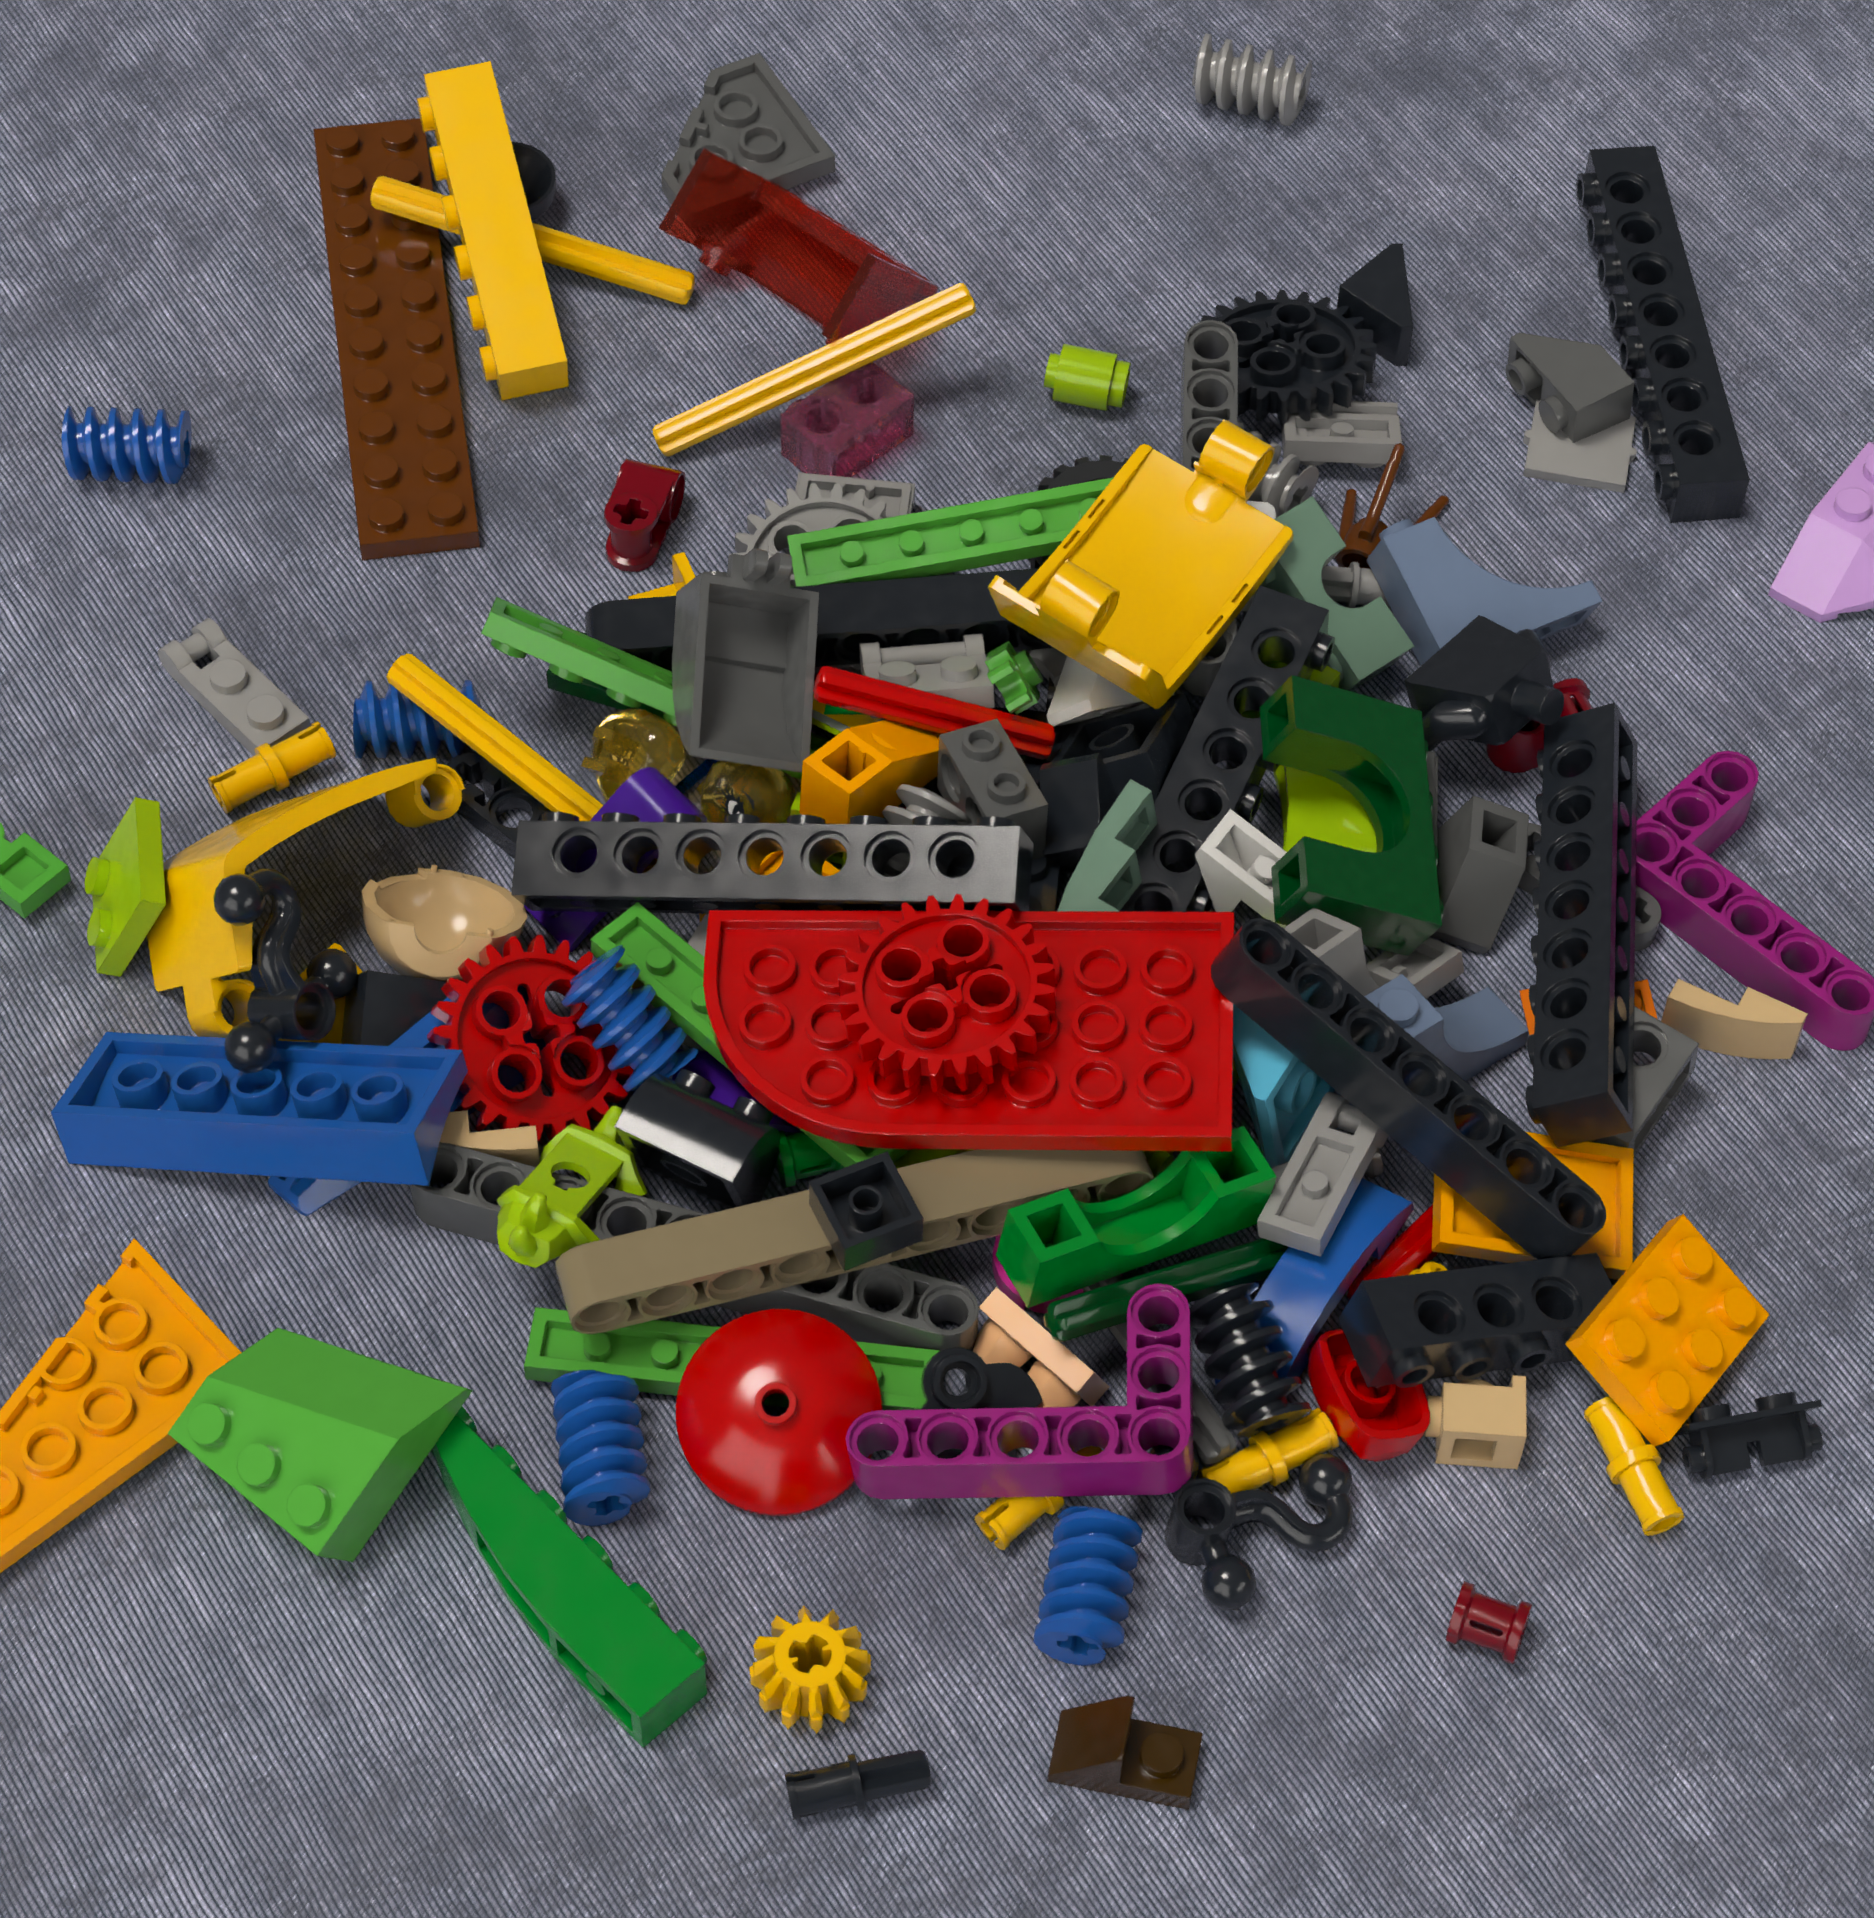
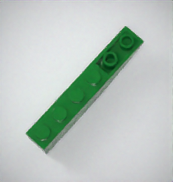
M461 1407L432 1448V1452L445 1487L475 1548L509 1602L549 1653L644 1748L707 1695L705 1669L707 1657L703 1649L685 1630L679 1629L674 1633L658 1617L660 1611L651 1595L636 1582H632L627 1586L612 1571L613 1563L604 1548L591 1536L587 1535L581 1539L566 1524L567 1517L558 1502L545 1490L535 1493L521 1479V1470L513 1457L498 1444L490 1448L476 1434L477 1427L473 1419Z

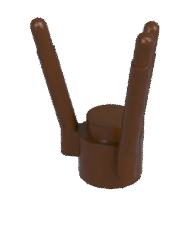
M1398 443L1394 446L1367 516L1354 524L1357 491L1355 489L1347 490L1339 535L1346 544V547L1334 557L1339 567L1349 568L1351 562H1358L1360 568L1371 569L1367 558L1380 542L1379 534L1388 528L1379 519L1405 452L1403 444ZM1446 495L1440 496L1420 516L1414 525L1433 517L1437 518L1449 504V498Z

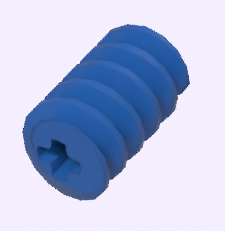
M68 406L64 415L61 437L62 452L67 471L73 480H84L91 470L93 477L97 481H108L114 470L120 482H131L137 471L144 483H154L161 471L162 477L167 484H177L190 461L192 429L189 410L181 411L177 425L174 427L170 426L165 409L157 411L153 426L146 425L142 408L134 409L130 423L126 425L122 422L118 407L110 409L106 424H102L99 422L94 406L87 407L82 423L76 422L72 406Z
M465 680L461 693L480 707V698L477 697L472 681ZM365 681L360 698H355L353 708V742L356 759H362L368 741H371L376 756L379 759L387 758L393 741H396L400 754L404 759H411L418 741H421L428 758H436L442 741H446L451 757L454 758L463 754L466 743L409 698H403L402 693L391 684L388 686L385 697L378 698L373 682Z
M619 945L607 951L577 973L570 981L572 987L561 1003L564 1007L583 1002L586 1004L587 1008L576 1024L580 1029L595 1024L602 1026L603 1029L592 1043V1046L595 1050L611 1045L617 1047L618 1051L607 1066L610 1071L627 1066L633 1069L632 1074L623 1085V1089L629 1092L638 1089L646 1079L654 1074H661L667 1078L695 1058L699 1051L696 1048L677 1052L687 1035L681 1027L661 1031L669 1020L671 1012L666 1006L646 1010L653 1000L656 991L651 985L631 989L641 970L634 963L615 968L625 951L623 945Z
M578 1370L566 1373L553 1380L550 1389L554 1397L553 1416L557 1422L555 1437L560 1447L558 1464L562 1470L560 1485L565 1495L563 1511L569 1520L580 1525L594 1527L611 1524L629 1514L631 1505L645 1499L651 1490L647 1478L641 1476L647 1468V1458L644 1453L638 1451L642 1448L645 1441L642 1430L636 1427L642 1417L641 1409L638 1404L633 1402L638 1396L639 1388L635 1380L623 1375H613L595 1370Z
M1072 1506L1060 1512L1057 1516L1059 1521L1054 1526L1053 1543L1055 1546L1049 1552L1048 1567L1050 1571L1045 1575L1043 1592L1045 1596L1039 1605L1038 1617L1041 1621L1035 1627L1034 1643L1040 1651L1051 1658L1068 1664L1089 1666L1099 1664L1106 1659V1652L1103 1649L1117 1647L1124 1643L1125 1629L1117 1622L1128 1618L1130 1605L1123 1597L1133 1591L1134 1579L1128 1572L1137 1567L1138 1553L1132 1547L1141 1543L1143 1529L1137 1522L1105 1509L1089 1506Z

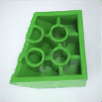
M277 1328L208 1375L167 1434L316 1556L353 1562L473 1390L282 1328Z

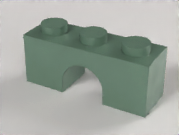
M1313 496L1274 519L1290 527L1294 537L1261 586L1329 610L1328 635L1335 637V643L1327 666L1340 672L1338 688L1348 691L1356 689L1391 667L1414 647L1381 596L1360 608L1343 607L1328 596L1322 584V568L1346 547V544Z

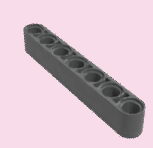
M1214 320L1201 321L1193 325L1187 331L1184 341L1181 373L1180 465L1192 472L1195 471L1193 463L1195 461L1199 462L1206 442L1222 420H1228L1236 426L1238 424L1237 336L1230 326ZM1237 617L1207 653L1208 656H1212L1215 659H1202L1181 684L1185 690L1193 695L1207 696L1236 636Z

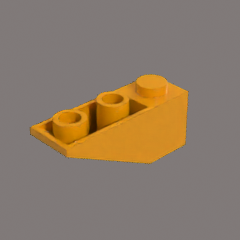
M889 720L846 728L803 760L799 813L821 817L826 820V824H849L850 817L857 815H871L883 818L882 812L886 806L898 807L903 803L896 793L901 784L922 788L937 777L940 733Z

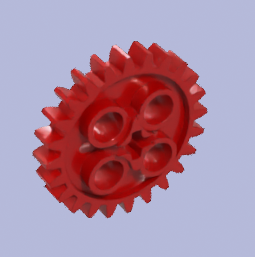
M956 894L949 909H940L938 901L932 895L927 898L926 912L917 913L911 905L905 902L901 904L903 920L896 923L882 914L877 917L880 936L863 931L858 934L861 952H846L847 973L838 975L841 996L838 998L841 1020L845 1022L849 1043L858 1042L860 1057L863 1062L878 1057L880 1075L886 1078L897 1069L902 1068L904 1083L907 1088H911L920 1076L924 1075L930 1078L932 1092H939L945 1077H954L961 1092L967 1091L969 1074L977 1072L988 1084L994 1083V1065L1000 1063L1005 1068L1013 1072L1018 1069L1016 1049L1035 1054L1038 1051L1036 1033H1049L1051 1029L1049 1012L1056 1010L1057 1006L1054 964L1048 963L1046 943H1034L1033 926L1030 923L1017 928L1014 927L1013 910L1010 908L993 918L990 917L988 899L983 898L973 911L964 909L962 894ZM966 953H967V954H972V955H970V956H965V957H960V956H958V955L966 954ZM904 977L911 978L905 981H895L897 979ZM991 1003L1000 1004L995 1007H982ZM931 1027H932V1028H939V1029H937V1030H935V1031H931V1032H922V1031H921V1030H923V1029L931 1028Z
M537 935L530 942L527 952H524L517 937L512 936L504 943L503 957L495 947L488 944L479 953L481 966L467 958L457 968L464 982L459 979L449 978L442 986L441 990L452 1002L438 1001L432 1008L431 1014L446 1023V1025L433 1028L427 1034V1040L443 1045L445 1049L463 1051L468 1072L459 1087L464 1096L454 1111H465L472 1107L480 1111L475 1130L482 1131L493 1120L500 1123V1129L536 1126L538 1142L543 1130H545L548 1139L551 1141L570 1124L591 1130L588 1116L600 1122L605 1113L610 1109L606 1101L618 1104L627 1096L628 1092L623 1089V1086L617 1080H627L632 1074L633 1069L627 1066L610 1071L607 1065L618 1051L617 1047L611 1045L595 1050L592 1046V1043L603 1029L602 1026L595 1024L580 1029L576 1024L586 1010V1004L583 1002L570 1006V1016L560 1017L551 1012L545 1002L546 991H556L565 997L572 987L570 984L572 978L592 962L593 953L590 951L584 954L577 962L569 959L570 947L567 940H563L553 953H547L543 935ZM519 986H523L527 990L529 997L527 1005L522 995L517 991ZM484 1003L497 1004L506 1011L509 1017V1027L507 1029L495 1028L485 1020L482 1013V1005ZM529 1030L533 1039H544L546 1046L541 1051H539L536 1043H525L523 1036ZM562 1053L574 1054L583 1061L586 1067V1077L584 1080H576L564 1072L560 1061ZM500 1065H509L521 1073L524 1079L523 1092H512L501 1084L498 1078V1067ZM542 1076L546 1085L552 1090L551 1096H545L542 1092L540 1085Z

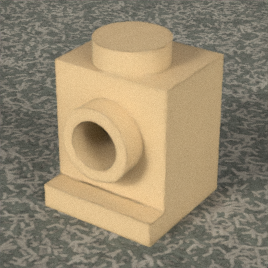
M1512 1375L1509 1387L1493 1386L1487 1381L1478 1379L1463 1380L1458 1383L1443 1382L1440 1396H1426L1430 1410V1423L1424 1437H1436L1435 1464L1518 1469L1527 1438L1526 1376Z

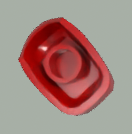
M1343 1329L1328 1331L1319 1337L1309 1355V1380L1321 1411L1325 1412L1332 1422L1337 1436H1340L1351 1452L1361 1460L1386 1461L1401 1454H1407L1423 1437L1430 1423V1410L1422 1383L1410 1388H1399L1396 1384L1367 1388Z

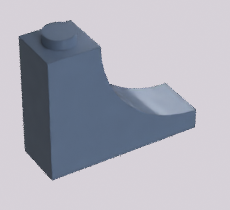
M1435 517L1415 525L1411 519H1405L1389 526L1379 534L1380 542L1367 558V562L1397 621L1414 645L1412 650L1420 666L1478 615L1486 617L1514 633L1523 629L1533 630L1542 640L1583 623L1602 602L1592 580L1568 587L1541 588L1517 584L1486 571L1465 556L1451 542Z
M1401 974L1364 996L1464 1081L1469 1080L1524 1046L1527 1041L1528 1028L1489 987L1458 1002L1434 1008L1415 986Z

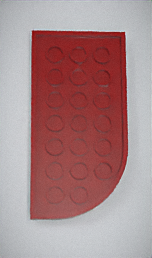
M709 910L703 987L709 1023L715 1042L725 1063L742 1086L772 1113L796 1127L840 1143L886 1149L1232 1151L1234 1004L1215 987L1211 977V965L1215 957L1234 936V912L1013 911L1014 927L1017 928L1030 923L1033 926L1034 943H1046L1048 963L1054 964L1057 1006L1056 1010L1049 1012L1051 1029L1049 1033H1036L1038 1051L1035 1054L1016 1049L1018 1069L1013 1072L997 1063L993 1066L994 1083L988 1084L976 1072L969 1074L967 1091L962 1092L957 1086L954 1077H945L941 1089L936 1093L932 1092L929 1076L921 1075L911 1088L905 1087L902 1068L897 1069L893 1074L884 1078L880 1075L878 1057L863 1062L860 1057L858 1042L849 1043L845 1022L841 1020L838 998L841 996L838 975L847 973L846 952H861L858 934L861 931L880 936L878 916L881 914L885 915L897 923L903 920L902 911ZM990 911V917L995 918L1002 911ZM966 953V954H961V955H958V956H960V957H965V956H970V955H972V954H967V953ZM904 977L897 979L895 981H905L911 978ZM991 1003L982 1007H995L1000 1004ZM931 1027V1028L923 1029V1030H921V1031H922V1032H931V1031H935V1030H937V1029H939V1028H932V1027Z

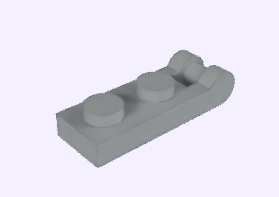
M207 618L192 628L193 635L181 643L177 640H172L157 650L159 660L170 676L253 756L256 755V747L264 743L273 746L311 726L310 718L227 640L224 632L211 618ZM207 655L212 662L200 669L194 662Z
M1327 1092L1257 1220L1258 1237L1321 1257L1378 1148L1383 1147L1388 1134L1355 1106L1349 1105L1350 1102L1342 1095ZM1341 1130L1354 1133V1135L1341 1132Z

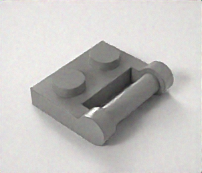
M982 634L963 635V641L889 648H879L878 642L860 644L861 673L864 676L987 708H995L994 684L991 683L987 675L990 670L985 663L986 656Z

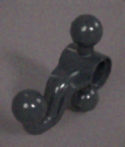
M258 869L249 875L236 873L226 877L216 887L213 895L215 911L223 921L235 926L247 925L260 917L266 905L265 895H269L272 900L271 913L252 947L251 975L255 988L251 992L247 1004L249 1021L234 1026L224 1042L226 1059L234 1069L244 1073H256L266 1069L277 1052L276 1042L279 1039L320 1040L325 1037L332 1029L336 1017V1004L334 1000L348 995L358 978L356 963L348 953L338 949H326L313 956L306 970L307 979L303 981L295 969L290 956L291 945L301 921V905L296 889L286 875L275 869Z
M1158 1445L1153 1446L1147 1452L1153 1455H1164L1173 1451L1174 1448ZM1193 1446L1191 1478L1179 1490L1171 1493L1174 1503L1168 1518L1164 1537L1167 1548L1175 1558L1185 1564L1206 1566L1202 1572L1201 1585L1203 1595L1211 1605L1224 1611L1238 1610L1248 1603L1255 1594L1256 1578L1253 1568L1245 1559L1230 1553L1226 1545L1230 1531L1243 1524L1257 1522L1270 1527L1287 1543L1298 1549L1317 1552L1333 1548L1344 1540L1352 1526L1353 1509L1349 1498L1353 1485L1351 1469L1342 1458L1330 1453L1316 1454L1302 1466L1298 1478L1300 1492L1310 1504L1324 1508L1326 1514L1324 1521L1312 1524L1303 1520L1273 1493L1261 1489L1231 1493L1227 1487L1218 1481L1206 1478L1195 1479L1200 1463L1198 1452ZM1186 1517H1204L1212 1523L1214 1528L1204 1529L1196 1527Z

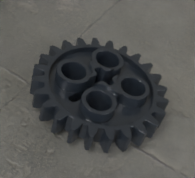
M1279 290L1276 299H1268L1259 291L1256 292L1255 302L1249 303L1237 296L1234 297V309L1217 305L1215 306V317L1204 315L1201 317V321L1214 320L1223 322L1236 333L1238 341V416L1251 409L1256 410V421H1262L1269 413H1277L1280 423H1286L1289 414L1297 413L1301 419L1307 422L1310 421L1312 410L1317 409L1322 414L1331 416L1333 403L1349 408L1352 395L1364 396L1366 383H1373L1377 344L1373 343V330L1364 329V318L1362 316L1349 318V307L1347 305L1333 310L1330 309L1329 297L1312 303L1309 302L1308 292L1301 293L1294 300L1288 299L1285 290Z

